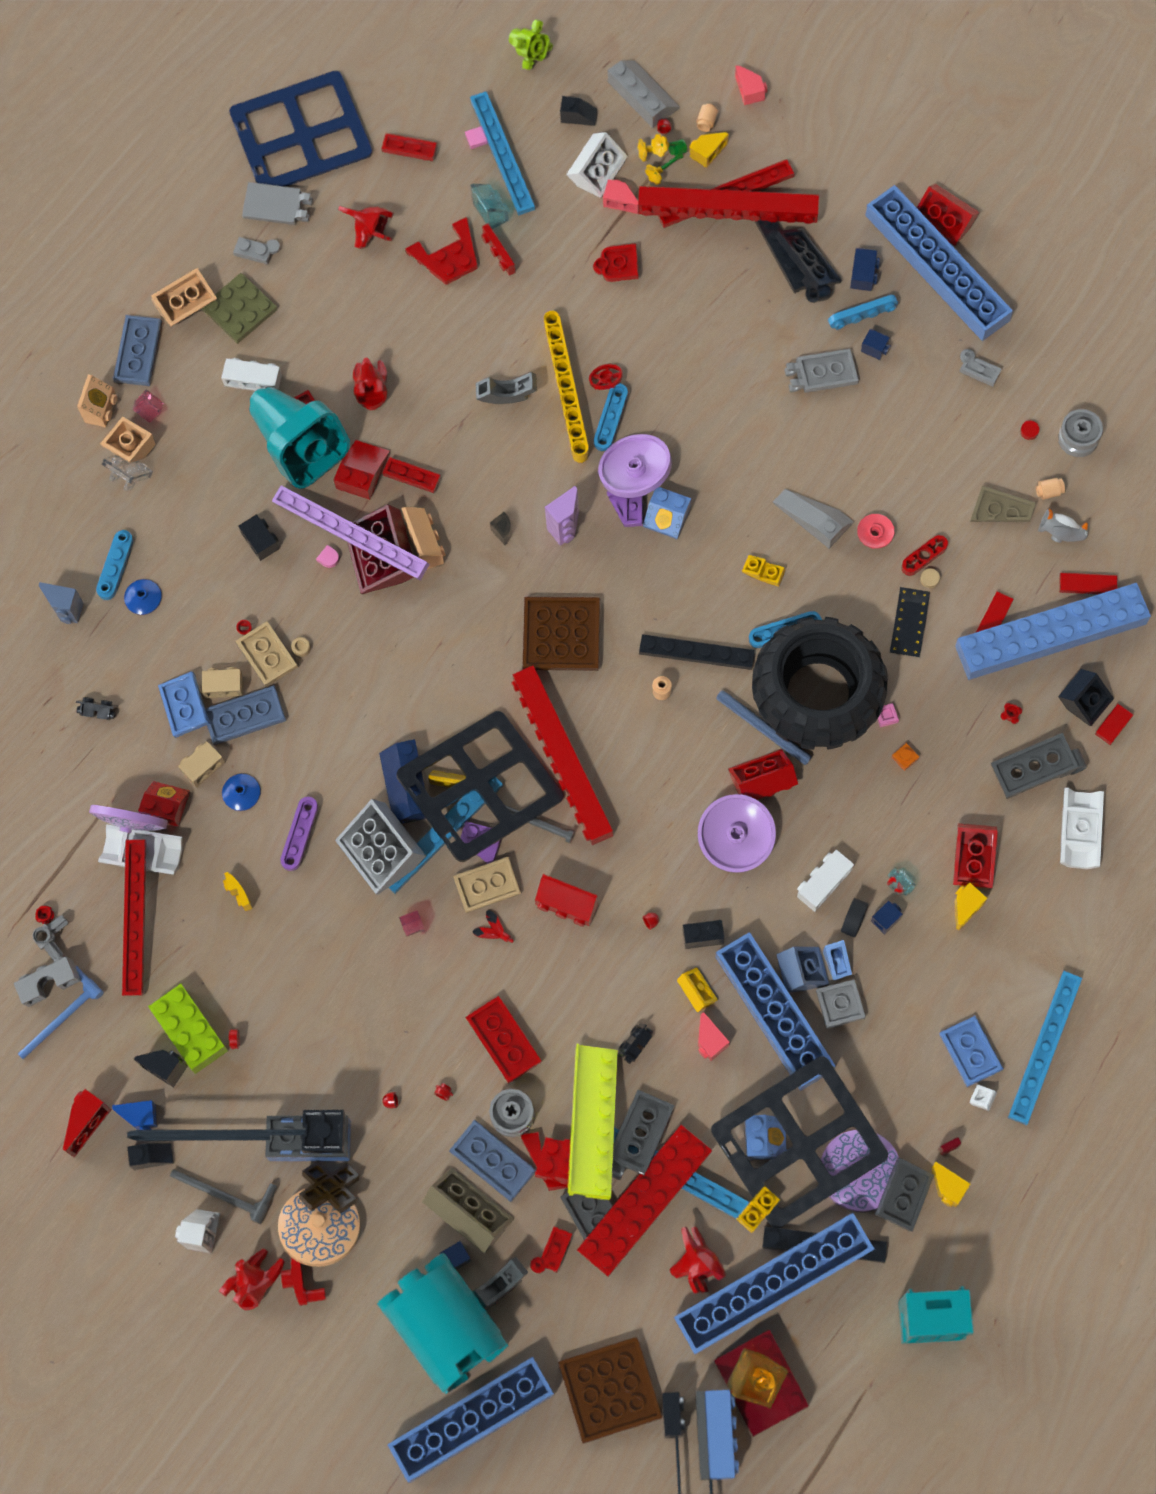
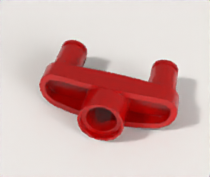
M291 1257V1269L281 1270L283 1289L294 1288L299 1306L308 1305L310 1302L326 1300L325 1288L304 1289L302 1263Z

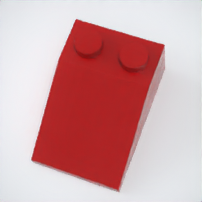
M355 440L341 461L333 479L336 489L370 500L390 451Z
M958 823L953 885L967 886L971 883L974 887L993 888L998 834L997 826Z
M86 1089L80 1091L74 1098L62 1148L73 1158L76 1157L112 1110Z

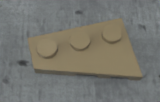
M982 486L970 522H1030L1036 503Z

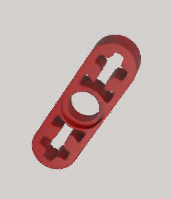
M937 535L903 560L902 572L908 576L915 575L946 551L948 540L942 535ZM936 542H937V543H941V542H942V543H943L942 548H941L940 546H938V547H936V548L934 549V552H933L932 549L935 547ZM926 551L930 554V558L924 560L919 554ZM915 559H916L917 562L914 564L913 569H912V568H908V569H907V563H908L909 565H911V564H913V563L915 562Z

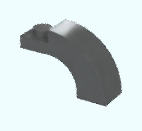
M530 372L519 378L506 381L495 380L490 377L476 383V400L491 404H511L527 400L529 394L537 391L536 374Z
M514 1257L490 1280L475 1289L473 1294L484 1309L488 1310L519 1285L528 1274V1271L518 1258Z

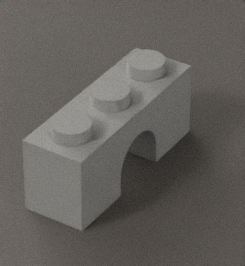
M62 956L55 959L54 963L48 966L44 965L37 968L36 972L21 976L19 981L14 983L21 1003L30 1007L46 999L44 986L51 979H54L57 987L62 989L80 982L81 979L73 960Z

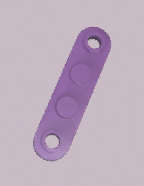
M304 797L298 803L280 859L283 868L287 871H294L301 864L318 811V804L312 797ZM307 806H312L311 810L309 811L305 810V808ZM294 859L293 864H288V861Z

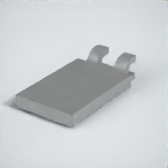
M248 182L242 217L295 225L296 220L309 222L310 215L308 211L299 209L300 203L312 205L313 198L310 193L301 194V190L297 188Z
M850 349L797 357L796 363H786V368L784 369L786 376L797 373L798 379H790V393L799 391L802 388L804 393L856 385L859 381Z

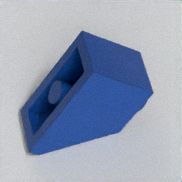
M152 1100L112 1105V1109L137 1130L157 1128L156 1104Z

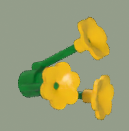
M656 134L655 139H652L649 146H646L642 139H639L637 145L642 162L646 161L647 153L651 152L655 155L658 154L659 157H663L669 149L670 154L675 156L661 167L656 168L650 164L646 166V175L650 182L656 185L661 183L662 177L660 174L675 161L682 159L683 154L687 152V145L683 139L668 142L667 138L661 134Z

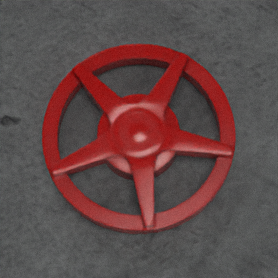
M614 364L601 365L590 373L589 383L595 390L615 388L623 378L622 370ZM610 369H615L619 373L612 374ZM592 379H598L599 382L597 384H594L592 382Z

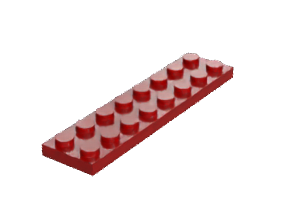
M680 1125L650 1161L645 1175L639 1174L579 1246L577 1251L609 1277L713 1150L683 1125Z

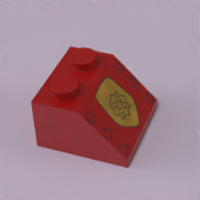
M153 781L143 794L138 812L168 821L167 824L179 827L190 790Z

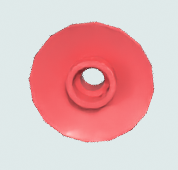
M870 514L859 522L857 535L865 546L872 549H880L892 541L894 526L886 516ZM872 532H877L879 535L874 536Z

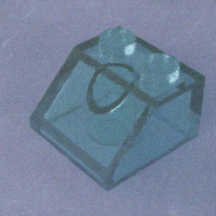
M473 183L470 185L473 205L486 224L488 223L494 229L509 221L508 213L510 210L506 203L501 202L500 194L496 189L493 190L490 184Z

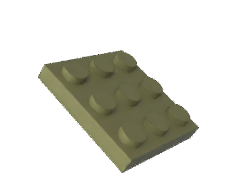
M242 273L238 274L215 294L217 298L215 301L202 308L237 344L278 310L277 306Z

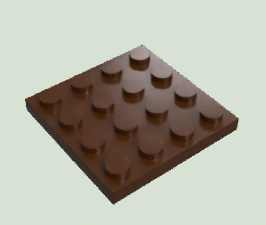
M524 597L522 668L526 669L534 666L535 670L599 671L600 597Z
M638 1337L558 1362L582 1444L662 1419Z

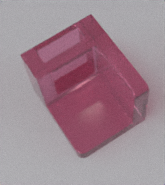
M146 389L135 400L133 411L150 423L161 413L163 402Z
M417 910L399 917L406 937L420 931L422 934L426 933Z

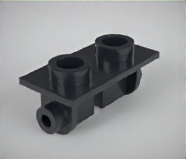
M83 697L82 700L76 701V703H80L76 710L80 716L94 717V713L97 711V718L109 721L115 718L113 709L118 708V705H112L113 702L108 700H101V703L94 702V698Z
M639 1023V1025H635L630 1032L631 1036L619 1046L617 1056L625 1057L624 1060L628 1064L635 1062L642 1052L637 1045L640 1044L645 1048L653 1037V1031L646 1024Z

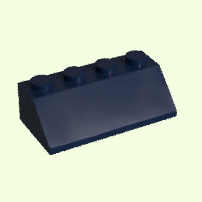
M413 739L395 743L379 753L390 810L401 824L426 819L396 777L397 770L419 757L416 741ZM420 772L416 775V778L426 790L423 773ZM416 785L411 787L416 796L421 794Z

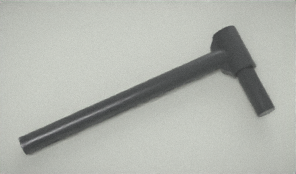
M175 1169L170 1174L172 1178L249 1212L251 1220L260 1225L277 1186L270 1183L262 1201L252 1205Z

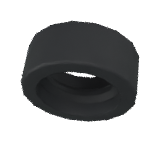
M856 898L853 899L841 928L842 933L854 938L856 937L866 914L868 903Z

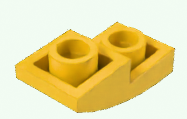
M748 555L742 569V573L778 587L786 571L782 566L767 563L766 559Z
M229 872L224 873L226 878L223 880L225 890L230 891L232 896L236 895L239 907L242 906L245 911L253 909L248 896L239 882Z
M764 1186L736 1220L752 1233L765 1216L769 1215L780 1199Z

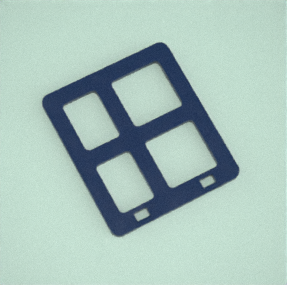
M331 71L235 104L229 109L231 119L256 183L287 187L367 159L372 155L371 145L339 71ZM332 86L343 110V116L307 127L295 99L304 94ZM278 103H283L294 132L262 144H257L246 115ZM245 123L247 129L241 131L239 124ZM349 128L357 148L320 160L312 141ZM297 145L301 146L307 161L306 166L275 177L269 176L263 161L265 156ZM262 167L264 173L258 175L256 168Z

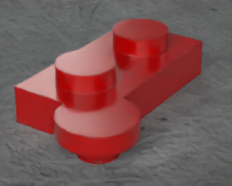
M553 1226L542 1257H535L531 1260V1270L537 1274L544 1272L545 1269L557 1273L573 1234Z

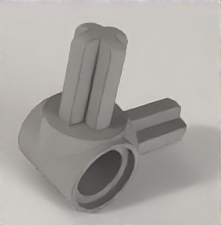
M62 915L46 926L44 924L36 928L32 934L33 940L41 950L45 949L53 961L64 956L54 943L56 938L54 935L68 925V921ZM39 933H47L45 941L40 942L37 940Z

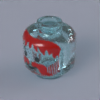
M905 867L900 869L894 868L887 875L889 877L888 887L898 896H907L916 887V878Z

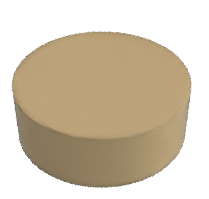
M926 569L921 574V584L926 588H934L939 583L940 575L934 569Z
M299 637L293 640L291 649L294 655L304 657L309 654L311 646L306 638Z

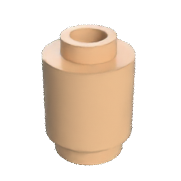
M713 104L701 106L696 121L697 128L701 131L708 132L714 126L718 110Z
M1058 478L1039 481L1038 486H1036V493L1042 500L1061 496L1062 493H1065V485L1063 480Z
M660 676L653 681L652 693L658 700H666L671 695L672 685L667 677Z

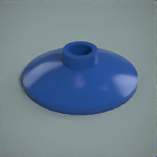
M147 579L133 582L128 586L124 594L127 608L139 615L149 614L156 610L162 599L161 590L158 585ZM142 592L145 593L142 597L138 596Z
M237 774L225 782L222 789V797L229 808L236 811H245L252 808L258 802L260 786L252 776ZM243 788V791L238 793L237 789Z

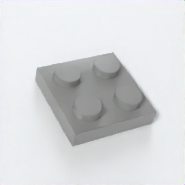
M855 980L816 989L827 1029L865 1019Z

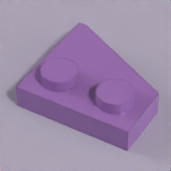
M607 491V495L624 527L643 526V496L623 498Z
M465 821L460 838L464 843H469L492 828ZM500 841L478 853L477 856L487 864L494 862Z

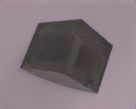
M503 512L490 522V528L498 539L506 545L511 538L512 530L510 519Z

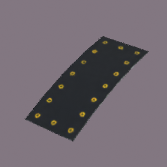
M900 587L890 653L920 657L930 592Z

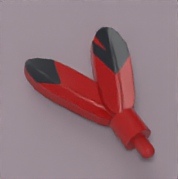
M491 910L486 911V919L491 928L479 927L473 930V934L479 938H501L505 942H514L511 935L504 932L497 915Z

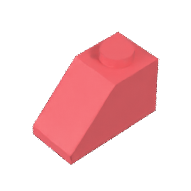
M739 65L735 66V78L744 105L764 101L767 85L765 82H762L761 76Z
M608 179L603 195V207L638 214V200L627 184L620 180Z
M703 1012L700 1016L698 1051L704 1059L708 1057L712 1061L729 1047L730 1042Z

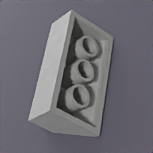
M621 60L607 70L608 83L652 128L657 126L660 119H665L680 109L675 101L636 61Z

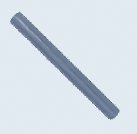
M725 691L719 692L716 697L719 702L804 765L810 762L811 755L791 740L789 743L783 740L770 725L768 726L764 720Z

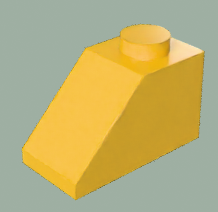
M723 132L701 135L690 144V158L707 168L728 144L729 134Z
M971 883L966 887L962 885L955 893L957 895L954 901L957 930H960L987 901V897Z
M935 1162L932 1166V1172L938 1196L942 1198L941 1202L945 1205L957 1207L969 1188L970 1183Z

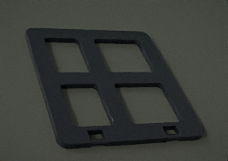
M500 711L491 713L400 767L396 774L398 781L407 790L414 803L459 862L469 860L561 803L564 797L561 789L505 714ZM496 728L511 746L512 751L484 768L478 769L463 747ZM450 756L466 778L436 797H431L416 778V775L445 757ZM523 763L546 795L518 813L511 814L488 781L516 764ZM415 785L421 792V794L417 796L411 789V787ZM477 791L497 818L499 824L469 843H464L441 810L468 793ZM450 832L456 841L450 843L445 835Z
M819 1056L724 1116L711 1127L712 1135L753 1198L765 1186L764 1182L800 1159L804 1160L817 1180V1187L784 1208H780L776 1204L769 1215L765 1216L769 1224L774 1228L784 1226L888 1159L887 1149L829 1059L824 1056ZM821 1075L844 1109V1113L816 1132L806 1136L784 1104L782 1098L813 1077ZM770 1108L793 1145L759 1168H754L731 1134V1130L763 1109ZM855 1127L869 1148L870 1153L832 1176L817 1155L816 1149L848 1128ZM730 1141L737 1150L733 1154L730 1153L725 1145Z

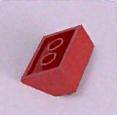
M937 184L928 186L917 206V209L954 246L970 230L980 213Z
M782 749L728 769L738 795H746L756 800L773 796L777 792L789 790L793 786L799 785L794 766Z
M543 874L535 897V905L544 912L552 911L556 913L557 917L572 919L576 925L584 927V925L590 926L598 908V896Z

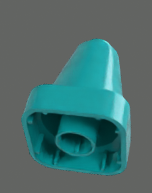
M272 387L258 389L252 394L249 412L267 442V451L275 465L294 487L303 489L310 486L347 454L350 448V439L338 416L322 401H312L305 404Z

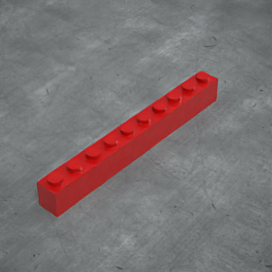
M639 186L638 214L644 216L660 215L662 217L678 216L680 218L696 217L699 219L714 218L717 220L785 221L787 223L804 222L806 224L817 223L819 195Z
M534 666L512 674V687L515 692L519 691L520 693L519 701L523 709L527 708L529 712L527 718L530 724H534L537 729L534 731L538 741L542 740L544 744L542 749L546 758L550 757L552 761L550 766L553 773H558L560 777L558 783L561 790H566L568 794L566 800L570 808L574 807L576 811L574 816L578 825L582 824L584 828L582 833L585 840H590L593 846L613 837V830Z

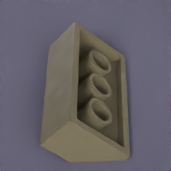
M453 1168L430 1187L422 1201L429 1209L483 1253L495 1244L514 1220L513 1217Z

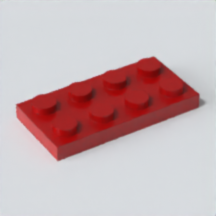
M499 996L465 1017L508 1084L542 1063Z

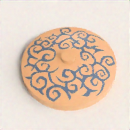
M303 1189L294 1194L281 1210L278 1220V1233L281 1244L294 1260L304 1265L322 1267L334 1264L346 1257L358 1240L360 1232L358 1211L355 1205L340 1214L328 1201L311 1211L299 1199V1193L305 1190Z

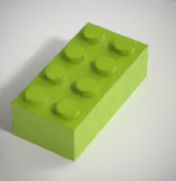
M179 984L148 1006L195 1074L228 1052L182 984Z

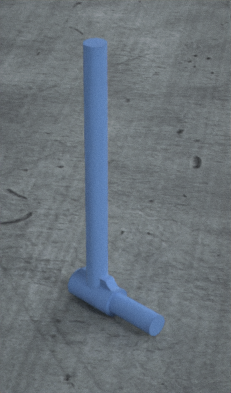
M78 966L75 967L83 983L84 993L18 1053L22 1059L29 1055L89 998L99 999L104 994L100 987L91 978H88Z

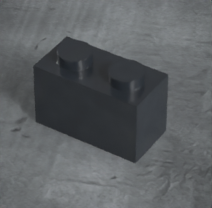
M256 514L238 525L242 536L260 561L279 550L277 545L279 540L274 532L270 534L268 531L269 526L264 518L260 519Z
M722 920L683 924L682 931L685 949L724 944Z

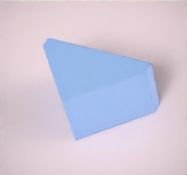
M844 940L824 946L823 955L832 979L836 980L852 975Z

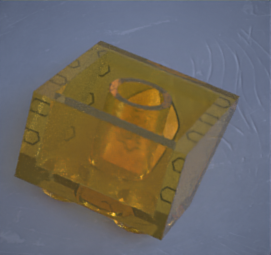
M743 1349L727 1386L734 1397L771 1408L788 1371L761 1353Z

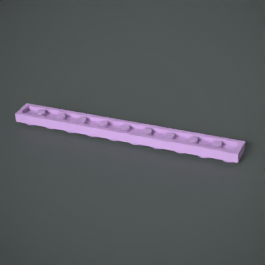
M280 486L272 500L278 506L418 580L422 579L430 565L417 556L283 486Z

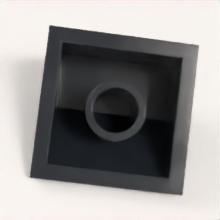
M1083 669L1076 674L1058 696L1065 708L1088 726L1094 724L1114 699L1097 673Z
M159 1050L135 1056L133 1059L140 1067L173 1088L187 1068L183 1064L184 1060L180 1058L181 1056L172 1050L169 1053L165 1050Z

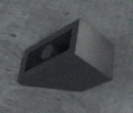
M562 96L560 121L561 123L596 126L598 110L580 97Z
M145 1143L127 1147L129 1167L133 1170L174 1164L171 1143Z

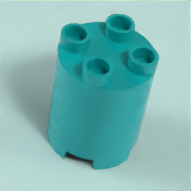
M442 1253L424 1267L428 1274L424 1275L418 1268L412 1270L397 1283L403 1292L400 1294L397 1289H394L380 1299L377 1305L432 1382L443 1393L447 1394L468 1380L466 1375L468 1371L484 1359L491 1363L508 1347V1344L502 1337L500 1329L457 1272L446 1254Z

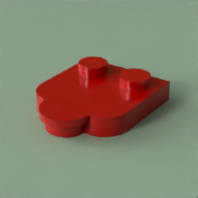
M636 243L604 248L601 252V257L597 258L593 264L595 273L603 275V278L608 282L639 279Z

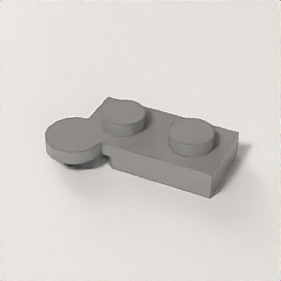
M239 237L233 254L237 257L268 265L270 254L277 253L280 250V245L276 240H269L264 244Z
M963 350L960 354V360L963 362L960 373L993 387L1001 372V368L978 358L974 359L975 354L972 350Z

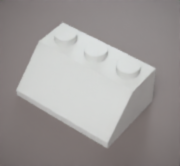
M606 132L595 133L591 136L566 175L578 187L598 197H602L608 179L613 180L628 156Z

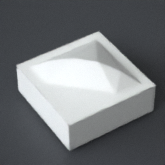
M977 1084L970 1099V1104L989 1111L997 1092Z

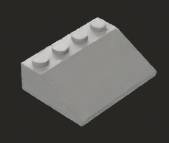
M374 799L367 803L335 840L377 895L413 871L426 857L386 803Z

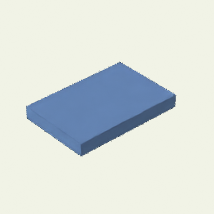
M189 672L158 685L173 737L177 738L210 724L194 672Z
M976 1016L939 1033L966 1087L1003 1070Z

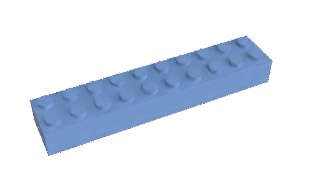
M895 185L867 204L865 216L981 341H984L1010 321L1013 310Z
M1134 583L957 639L955 647L967 678L971 680L1147 625L1151 615L1138 584Z
M854 1213L678 1314L674 1319L692 1351L696 1354L873 1251L874 1248Z

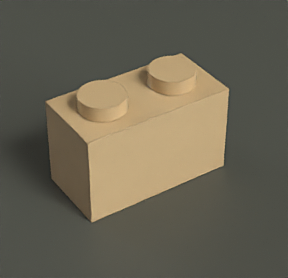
M229 667L226 670L210 668L207 671H202V693L205 699L243 696V675L241 670Z
M208 742L197 746L192 755L182 759L178 767L185 777L197 788L225 762L222 756Z

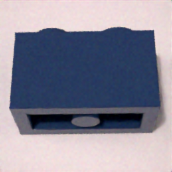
M856 248L850 289L872 291V286L876 285L878 276L874 272L875 269L879 268L880 258H876L877 250Z

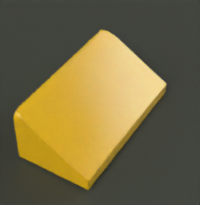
M435 770L428 776L430 784L444 787H452L466 778L465 775Z
M697 967L683 973L677 979L696 1012H700L718 1001Z

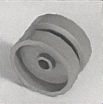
M1077 409L1070 412L1064 418L1058 434V443L1062 450L1074 457L1090 455L1096 449L1103 432L1100 418L1095 413L1086 409Z
M503 1090L494 1097L490 1104L489 1113L492 1124L497 1132L503 1136L519 1137L528 1132L533 1125L535 1114L532 1102L520 1090ZM514 1111L516 1115L512 1114V1116H509V1113Z

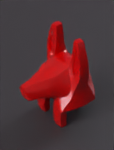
M339 206V211L355 218L356 234L354 247L358 249L366 248L372 236L392 241V238L383 235L388 218H393V212L381 207H368L358 211Z
M364 358L362 365L361 363H356L353 370L354 396L357 402L364 408L376 410L387 398V370L382 360L378 361L376 369L369 358Z
M683 1227L681 1232L687 1252L669 1271L676 1279L688 1276V1282L694 1294L709 1292L704 1279L713 1275L717 1280H721L726 1277L725 1269L717 1255L708 1249L698 1228H691L693 1240L688 1228Z
M264 1248L254 1254L247 1262L240 1259L235 1264L237 1274L228 1278L219 1290L225 1297L234 1290L236 1295L232 1300L245 1311L259 1306L266 1290L279 1277L285 1263L280 1258L266 1272L262 1270L259 1266L268 1254V1251Z

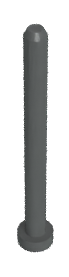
M506 806L511 814L519 812L514 808ZM538 818L529 822L534 826L565 838L567 843H571L575 835V831L572 829L566 831Z

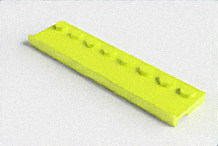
M578 1043L576 1044L568 1193L572 1196L573 1194L585 1195L588 1198L610 1200L618 1050L584 1046Z

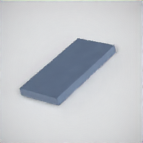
M126 315L113 377L114 383L150 386L162 325L161 318Z
M274 685L205 708L210 723L207 727L213 745L286 721Z
M476 1120L470 1124L449 1150L451 1154L510 1202L515 1199L536 1172L535 1168Z

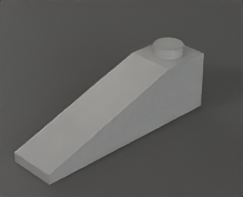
M787 489L773 501V504L829 549L854 523L840 510Z

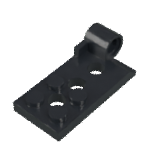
M803 228L778 231L775 237L805 276L801 282L806 287L805 295L807 300L811 303L828 300L831 295L829 285L840 284L842 282L840 277Z

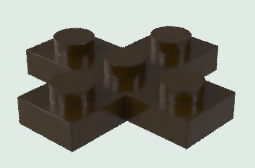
M319 1161L302 1170V1176L311 1186L299 1193V1199L311 1211L328 1201L341 1214L356 1204V1197L347 1188L359 1181V1174L347 1163L331 1173Z

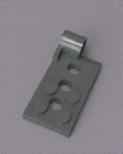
M1063 733L991 763L1006 799L1058 777L1063 778L1067 775L1079 773L1088 767L1080 749L1071 750ZM1050 754H1056L1058 761L1050 763L1047 757ZM1033 761L1040 764V768L1036 771L1029 768V764ZM1014 769H1019L1022 771V776L1014 778L1011 772Z
M637 1090L613 1144V1178L621 1180L626 1168L645 1175L674 1105ZM650 1112L654 1118L647 1120L643 1117V1113ZM643 1129L646 1132V1136L639 1137L635 1131ZM635 1146L639 1152L631 1154L628 1151V1147Z

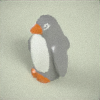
M1047 509L1042 517L1038 531L1051 533V539L1058 543L1062 541H1083L1088 537V523L1078 525L1073 518L1053 513L1051 509Z

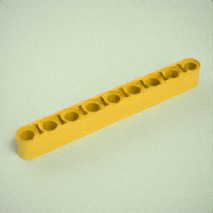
M548 311L544 315V328L572 457L576 462L583 463L589 457L588 443L560 316L556 311ZM563 385H570L568 388L562 387ZM573 401L572 404H567L566 402ZM571 417L577 418L576 420H570ZM576 433L581 434L579 437L573 436ZM584 450L583 453H577L576 451Z

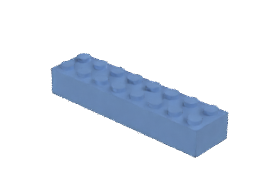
M750 932L716 952L715 958L789 1074L794 1073L819 1056L827 1057L835 1069L834 1062ZM817 1075L798 1088L802 1091L823 1077Z
M531 1357L387 1445L407 1482L411 1483L555 1395L534 1358Z

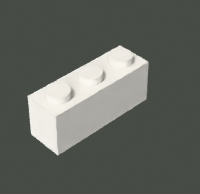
M226 358L221 378L224 386L253 391L272 387L278 390L282 373L280 367L275 364L266 365L260 364L257 361L246 362L238 358Z
M837 850L833 854L829 852L823 859L824 864L820 868L817 866L811 872V878L808 882L803 881L797 888L799 891L797 898L814 912L853 870L854 864Z

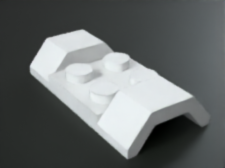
M1064 788L1060 863L1062 865L1079 869L1100 867L1104 791L1084 793Z
M106 825V841L98 862L125 867L126 840L145 839L147 841L146 871L175 875L179 868L183 850L182 837L141 830H132L131 833L120 831V827Z

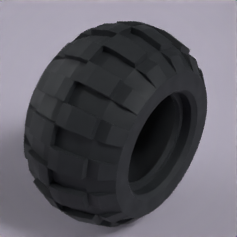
M812 617L797 620V623L791 626L786 625L782 627L763 645L753 668L752 693L760 716L768 726L770 725L776 731L779 737L788 743L790 740L799 743L801 748L814 750L815 747H827V750L841 747L843 743L855 741L864 735L867 729L877 721L886 700L888 673L879 649L872 640L869 641L863 636V631L852 624L847 626L838 623L839 619L825 617V620H814ZM810 664L831 666L845 678L849 690L848 700L843 705L830 710L810 709L798 703L788 692L790 679L799 669Z

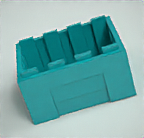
M964 1286L955 1291L913 1293V1290L909 1289L898 1301L902 1344L964 1341L968 1335L973 1334L970 1291L965 1290Z

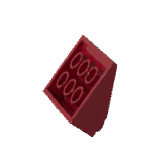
M387 504L352 522L412 554L400 509ZM347 542L361 594L402 584L414 578Z
M770 1330L714 1360L731 1395H734L735 1403L753 1437L809 1407ZM758 1367L773 1373L776 1380L775 1388L764 1390L753 1381Z

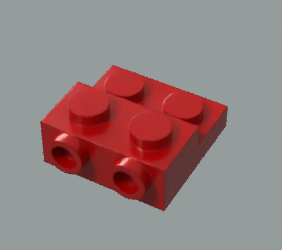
M548 1137L545 1138L535 1177L568 1185L571 1140L564 1139V1141Z

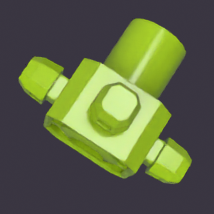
M538 19L533 21L532 29L524 28L521 30L515 28L509 35V43L516 48L515 50L518 55L525 58L523 59L522 67L526 70L532 69L533 60L542 61L546 57L547 52H550L553 48L549 36L541 32L543 21Z

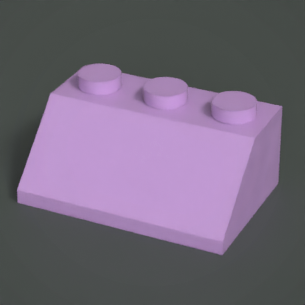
M576 486L545 506L547 530L560 546L564 543H569L576 533L579 514Z

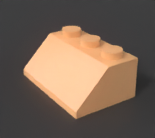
M198 268L151 295L152 302L170 327L217 299Z
M403 507L404 521L418 558L430 564L427 569L444 564L443 557L446 555L443 546H439L437 543L440 540L437 530H432L433 520L430 513L426 514L424 508Z

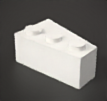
M196 1209L181 1221V1226L177 1227L175 1235L178 1238L177 1242L189 1250L212 1253L220 1213Z

